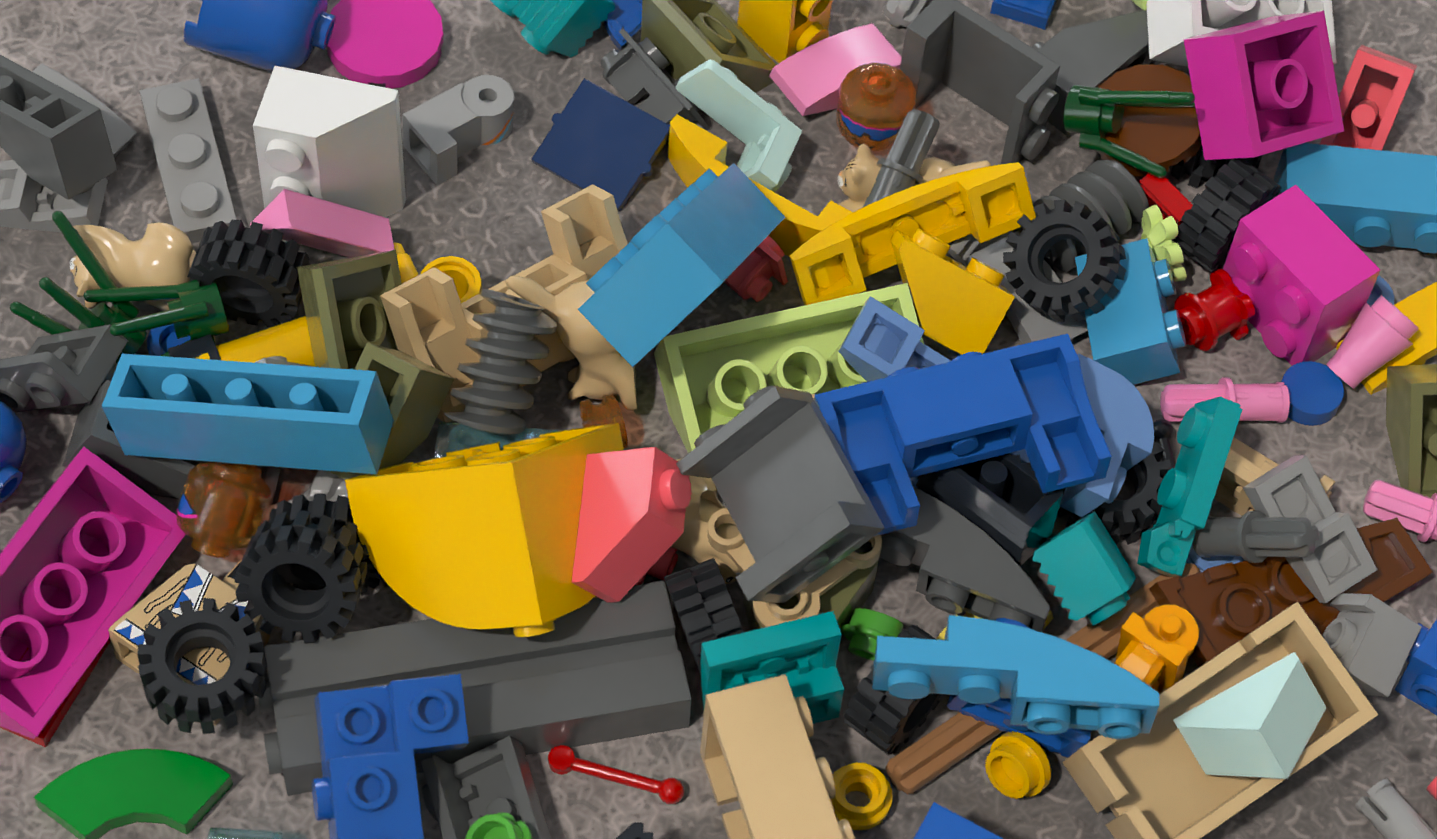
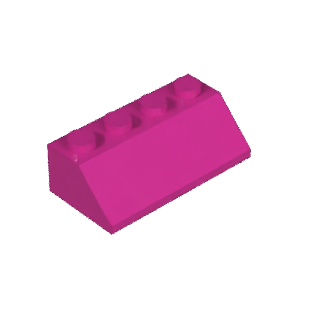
M83 447L67 465L0 552V726L32 739L38 736L110 638L108 629L133 607L191 528L189 524L86 447ZM27 647H28V648H29L28 651L26 652V654L24 655V657L21 659V661L18 662V661L20 660V658L22 657V655L24 654L25 650H26Z

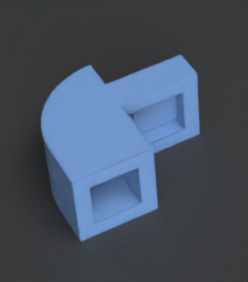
M1078 353L1077 356L1080 361L1087 395L1099 428L1112 455L1106 478L1067 487L1064 492L1060 507L1080 517H1084L1104 502L1111 503L1122 488L1126 471L1151 454L1154 443V426L1148 405L1140 392L1128 379L1116 371Z

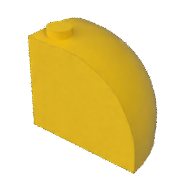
M619 423L540 434L537 438L506 444L503 446V450H501L500 442H494L447 452L445 457L429 459L415 464L413 462H405L379 469L377 474H362L345 480L353 521L357 525V533L362 545H366L369 559L385 582L409 605L432 619L454 627L466 629L513 627L515 637H530L554 630L555 619L579 609L595 597V595L572 583L587 454L622 451L624 448Z

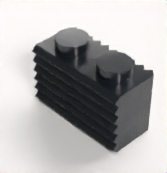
M1010 453L919 475L916 484L918 489L953 508L982 529L1020 567L1052 534L1063 496V489L1043 493L1034 471L1031 470V463H1021L1020 455H1011Z

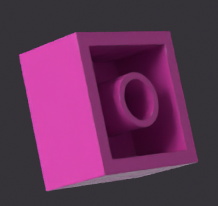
M1324 11L1272 16L1184 39L1205 160L1254 158L1344 132Z
M1297 185L1292 186L1240 219L1223 267L1230 274L1237 288L1242 293L1247 294L1254 304L1255 315L1250 317L1248 321L1261 333L1268 350L1279 358H1285L1291 366L1299 362H1315L1336 348L1337 344L1345 338L1363 306L1367 303L1380 273V269Z

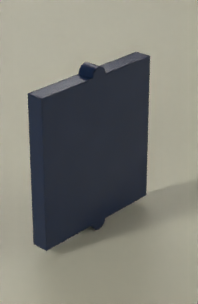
M584 78L562 113H555L552 116L554 125L531 160L534 164L581 190L593 184L612 194L617 210L621 211L643 177H650L653 174L651 165L669 138L670 125Z

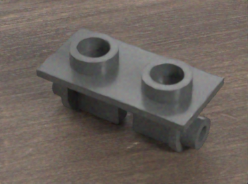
M624 28L618 31L628 42V45L621 52L619 50H612L603 57L601 61V67L604 69L603 78L617 90L625 101L632 105L648 92L651 96L641 103L638 108L670 125V121L675 115L678 114L692 123L696 120L703 129L709 130L710 126L697 112L699 107L676 90L680 78L672 83L662 72L670 63L647 37L637 44Z

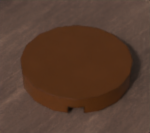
M1142 64L1118 71L1098 87L1112 91H1174L1193 93L1189 76L1182 71L1163 64ZM1124 106L1123 120L1119 131L1116 134L1107 133L1104 137L1165 167L1167 172L1170 171V166L1178 164L1182 160H1184L1185 164L1197 154L1202 145L1195 107ZM1097 151L1102 160H1114L1120 163L1133 176H1146L1148 174L1145 171H1141Z

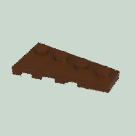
M1393 518L1356 528L1377 570L1342 593L1371 594L1382 602H1386L1433 573V571L1398 518ZM1267 557L1260 563L1242 561L1233 564V562L1207 568L1204 572L1182 578L1177 576L1158 581L1149 588L1159 606L1177 605L1186 609L1195 618L1199 628L1198 642L1191 656L1199 668L1296 602L1300 604L1321 635H1323L1325 629L1337 618L1340 612L1330 605L1332 599L1327 603L1319 602L1285 557Z

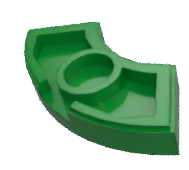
M131 749L99 756L73 767L46 785L34 799L40 810L78 839H99L112 829L136 822L165 824L188 835L233 786L231 775L218 766L186 753L163 749Z

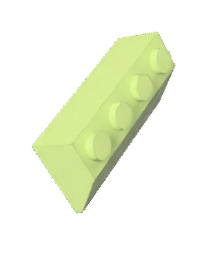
M908 283L665 336L657 346L654 357L669 415L687 452L690 453L696 448L694 443L702 433L715 426L727 424L744 410L743 404L748 397L765 387L778 386L810 392L811 394H819L867 382L838 351L870 296L919 326Z

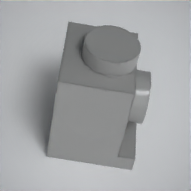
M1341 593L1333 598L1330 603L1331 606L1340 612L1337 618L1325 629L1322 637L1364 695L1389 697L1422 626L1371 594Z

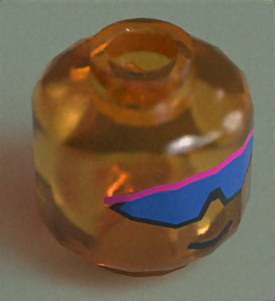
M867 63L859 65L848 72L840 84L837 103L836 124L840 134L857 148L862 144H866L871 151L875 152L891 149L907 113L915 109L916 90L911 79L901 69L885 63Z
M209 462L200 463L190 469L177 508L176 517L178 527L186 535L193 538L191 543L193 549L202 554L217 558L229 557L231 550L247 549L252 535L256 534L258 527L265 521L272 495L268 484L260 478L262 471L259 467L247 464Z

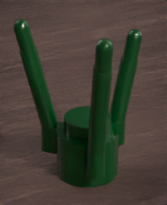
M1073 85L1065 103L1064 127L1067 132L1080 134L1079 148L1100 151L1134 168L1158 178H1163L1167 174L1165 167L1104 137L1107 133L1116 134L1119 131L1123 120L1124 106L1195 107V95L1192 92L1112 91L1103 88Z
M55 211L52 214L54 223L100 289L117 288L62 211ZM43 277L39 281V286L42 290L81 322L78 330L132 320L139 313V309L130 301L110 302L112 304L111 308L103 302L90 311L50 278ZM16 301L10 305L12 313L51 335L73 331ZM146 331L122 335L128 342L115 361L117 365L122 354H135L146 339Z
M193 280L178 285L87 290L83 295L87 302L177 299L167 302L169 308L167 311L112 324L110 326V333L113 336L137 333L173 324L177 339L190 336V340L186 342L210 334L214 341L213 336L229 332L225 311L216 283L199 287L198 280ZM166 352L160 356L169 357V354Z

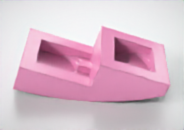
M872 23L838 33L797 52L774 66L769 76L802 116L847 105L855 89L897 79L902 57Z

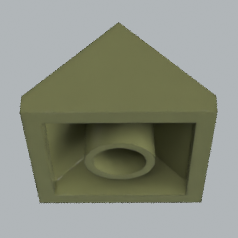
M642 0L641 42L647 37L670 63L665 69L675 80H678L681 76L707 60H714L722 67L732 71L738 80L755 93L774 83L769 75L776 64L716 0Z
M396 250L297 267L316 367L354 370L367 342L398 350L380 297L385 292L402 284Z

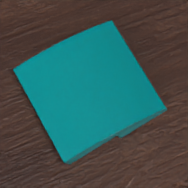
M830 611L703 642L701 645L703 709H705L707 694L786 674L793 697L803 696L805 698L813 724L839 718L844 687L836 663L842 634L834 612Z

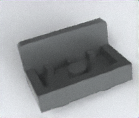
M111 325L38 337L27 355L0 359V400L15 412L91 402L97 390L105 381H110L113 378L117 367L115 361L128 340L122 335L113 336L110 333Z
M508 736L452 764L436 755L422 760L421 764L427 784L422 788L423 799L431 816L439 823L443 839H465L468 830L475 821L485 815L496 813H509L514 816L516 822L523 821L526 823L531 831L532 839H551L524 748L520 741Z

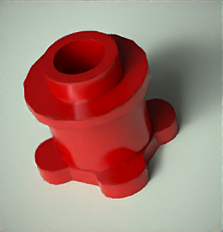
M1218 269L1210 274L1211 286L1195 295L1184 293L1178 296L1175 301V310L1178 311L1186 344L1194 345L1202 351L1214 348L1218 343V338L1227 333H1230L1236 340L1247 336L1249 333L1248 320L1255 315V307L1251 298L1237 288L1230 274L1224 269Z

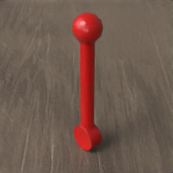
M564 745L555 746L548 754L549 768L556 774L564 775L573 770L658 794L666 804L680 802L685 793L684 785L676 778H667L659 781L575 757L571 748Z

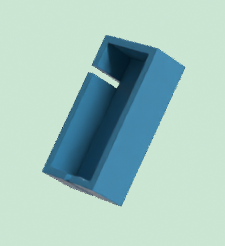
M735 163L727 168L719 177L709 168L630 240V243L587 281L586 285L594 294L578 310L621 356L634 367L718 288L782 222L785 216Z

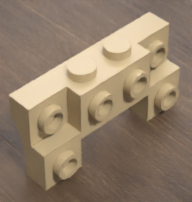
M592 184L542 210L541 214L553 255L517 273L515 276L533 279L553 295H558L571 283L590 280L628 244L614 196ZM435 267L380 295L398 350L455 378L451 388L471 387L473 381L457 370L459 363L479 362L481 356L467 347L465 342L467 338L487 337L488 331L472 320L474 313H494L495 306L480 294L461 303L453 278ZM506 280L489 288V290L521 298L508 288ZM555 331L552 334L535 335V337L549 347L548 357L527 361L542 372L558 362L569 361L576 358V356L564 345ZM451 388L437 416L446 424L452 421V419L445 416V413L464 412L465 405L450 395Z

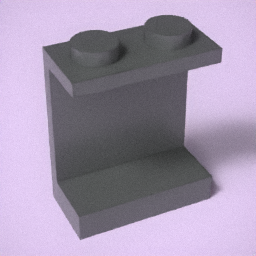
M933 0L906 27L895 100L911 110L917 109L942 83L1009 126L1001 164L1020 163L1024 157L1032 161L1040 154L1050 137V130L1046 128L1048 117L1059 100V94L1054 90L1060 65L958 0Z
M768 386L748 397L743 404L744 410L727 424L715 426L702 433L694 443L696 448L679 460L676 465L682 475L712 479L756 563L736 577L747 600L785 603L885 529L811 393L778 386Z

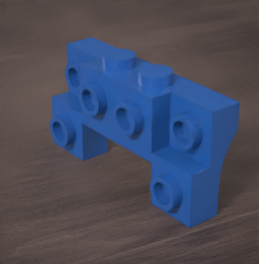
M1068 333L984 354L968 352L956 357L951 362L927 368L906 367L893 372L885 378L814 395L818 408L885 527L875 536L917 525L920 503L910 481L911 477L1025 449L1043 493L1106 478L1112 457L1093 413L1083 380L1080 361Z
M461 674L391 681L387 686L318 693L314 701L323 778L312 779V797L316 820H328L329 838L424 839L414 754L463 749L469 744Z

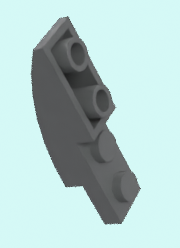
M913 487L920 503L917 525L881 534L882 546L880 557L899 566H909L911 563L921 566L916 591L924 594L926 600L931 605L942 611L952 614H960L962 611H966L983 619L993 621L997 618H1008L1021 622L1032 630L1043 632L1050 606L1032 580L1012 557L982 529L956 510L924 491ZM869 541L864 543L866 545L873 547V545Z

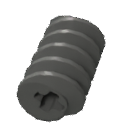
M1114 160L1095 161L1086 168L1085 172L1077 173L1068 180L1067 184L1059 185L1050 192L1049 196H1043L1033 203V207L1044 203L1050 210L1055 209L1054 200L1065 199L1073 207L1075 201L1083 203L1092 212L1095 210L1115 230L1117 235H1122L1130 230L1132 222L1140 223L1143 211L1149 208L1147 197L1140 184L1130 172ZM1019 227L1017 229L1012 230V232L1015 233L1016 231H1019L1021 233L1023 228ZM1065 239L1052 245L1045 254L1044 259L1052 270L1055 266L1059 270L1068 272L1076 267L1075 257L1087 253L1083 243L1080 241Z
M481 289L480 295L493 304L495 310L494 313H474L472 320L488 331L487 337L466 339L465 345L481 357L479 362L459 363L457 370L470 378L473 383L471 387L451 388L450 395L463 403L465 410L464 412H447L445 416L463 425L485 432L520 434L525 431L527 423L524 418L513 410L528 409L534 403V396L520 385L536 384L540 382L542 377L541 371L527 360L544 359L549 354V347L535 337V335L552 334L556 331L557 324L552 318L542 312L544 308L536 303L506 293Z

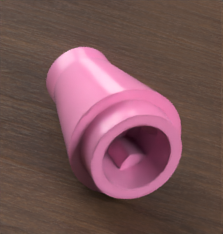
M1381 295L1372 306L1365 303L1337 352L1326 365L1350 387L1355 389L1363 379L1413 345L1409 339L1419 328Z

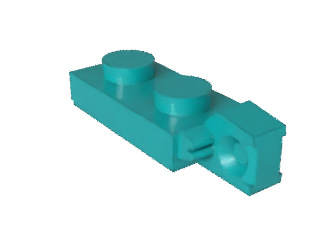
M1220 396L1195 403V406L1190 408L1184 415L1177 433V442L1182 446L1175 467L1166 473L1159 487L1157 502L1162 507L1157 523L1153 525V528L1142 533L1137 564L1169 577L1182 576L1196 530L1204 529L1243 410L1240 408V404Z

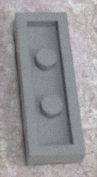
M199 78L140 90L142 106L172 225L187 234L192 244L201 241L203 233L208 226L213 228L214 223L223 221L229 226L231 219L236 220Z

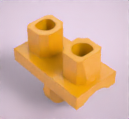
M1161 605L1153 608L1145 615L1144 619L1133 612L1121 627L1114 664L1127 670L1158 693H1163L1183 679L1187 659L1193 653L1198 642L1199 628L1195 618L1186 609L1177 605Z

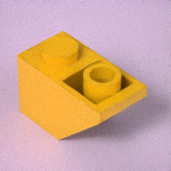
M739 0L737 24L758 46L778 63H781L797 52L829 37L828 28L833 0Z
M896 229L890 241L903 284L908 283L919 327L925 330L923 335L961 355L968 352L984 354L1015 298L1010 291L1001 285L1005 275L974 257L971 258L968 266L946 256L951 247L950 245L921 229H917L913 238Z

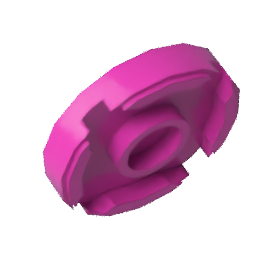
M341 0L332 8L330 14L336 16V22L327 45L328 57L337 71L349 80L369 85L370 82L385 84V88L389 89L402 88L421 80L437 65L443 45L442 18L430 0Z

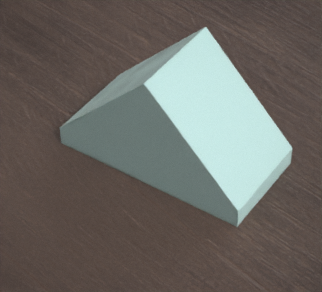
M1293 652L1173 720L1206 775L1288 779L1326 710V706L1298 656Z

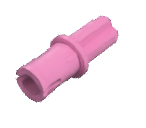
M1222 377L1218 384H1169L1165 386L1160 397L1162 417L1169 422H1181L1186 412L1194 407L1195 403L1220 396L1241 405L1240 408L1243 410L1239 421H1276L1277 423H1283L1288 418L1290 407L1289 391L1284 382L1233 384L1232 379L1229 377Z
M1375 480L1371 484L1363 504V512L1366 516L1380 521L1398 518L1405 530L1418 534V541L1425 543L1429 538L1437 541V493H1434L1430 498L1382 480Z

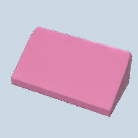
M284 189L253 220V222L263 224V232L270 234L273 229L284 233L283 240L289 241L293 239L298 244L349 258L395 250L388 218Z

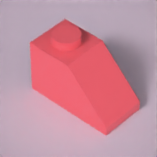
M1361 45L1357 50L1339 95L1344 132L1323 137L1320 144L1383 150L1417 65Z
M656 447L587 454L572 574L573 584L608 603L620 602L683 534L685 513L691 500L692 489L689 475L681 474L676 465L678 461Z

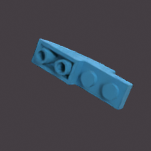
M949 615L944 640L877 636L872 690H887L891 695L898 698L919 699L926 697L929 693L958 695L961 700L974 704H987L995 702L999 698L1011 699L1010 724L1027 725L1031 731L1040 734H1059L1066 732L1069 728L1098 730V733L1102 736L1113 739L1132 738L1140 733L1150 734L1159 708V693L1127 670L1094 652L1066 640L1026 627L988 619Z

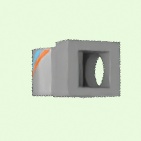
M481 75L463 84L460 83L403 114V146L437 186L457 175V158L480 145H494L502 142L510 135L513 129L514 91L503 78L494 75Z

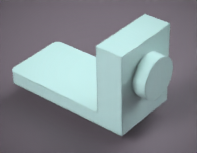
M707 60L683 75L676 86V90L746 144L737 167L748 178L773 192L777 191L787 180L791 172L792 166L788 161L802 130L787 119L776 106L767 103L738 80L732 71L722 67L714 60Z

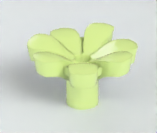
M1153 205L1143 211L1141 220L1143 233L1141 240L1148 239L1156 261L1168 260L1174 282L1184 281L1187 278V274L1182 266V263H1184L1183 253L1177 243H1172V240L1176 238L1179 232L1176 221L1172 216L1163 219L1159 207Z

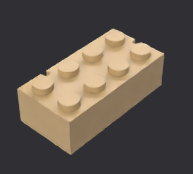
M1298 602L1159 695V708L1150 734L1140 733L1135 737L1127 739H1113L1099 735L1062 762L1097 814L1109 806L1116 818L1106 824V827L1115 839H1200L1285 780L1280 778L1206 775L1173 719L1293 652L1296 653L1323 700L1326 710L1290 776L1378 715Z
M786 674L706 695L700 754L717 805L720 806L739 801L741 806L739 810L722 814V821L728 839H855L849 822L846 819L840 821L836 819L830 799L835 797V785L831 769L825 757L815 759L808 737H812L814 734L808 704L803 696L793 697Z

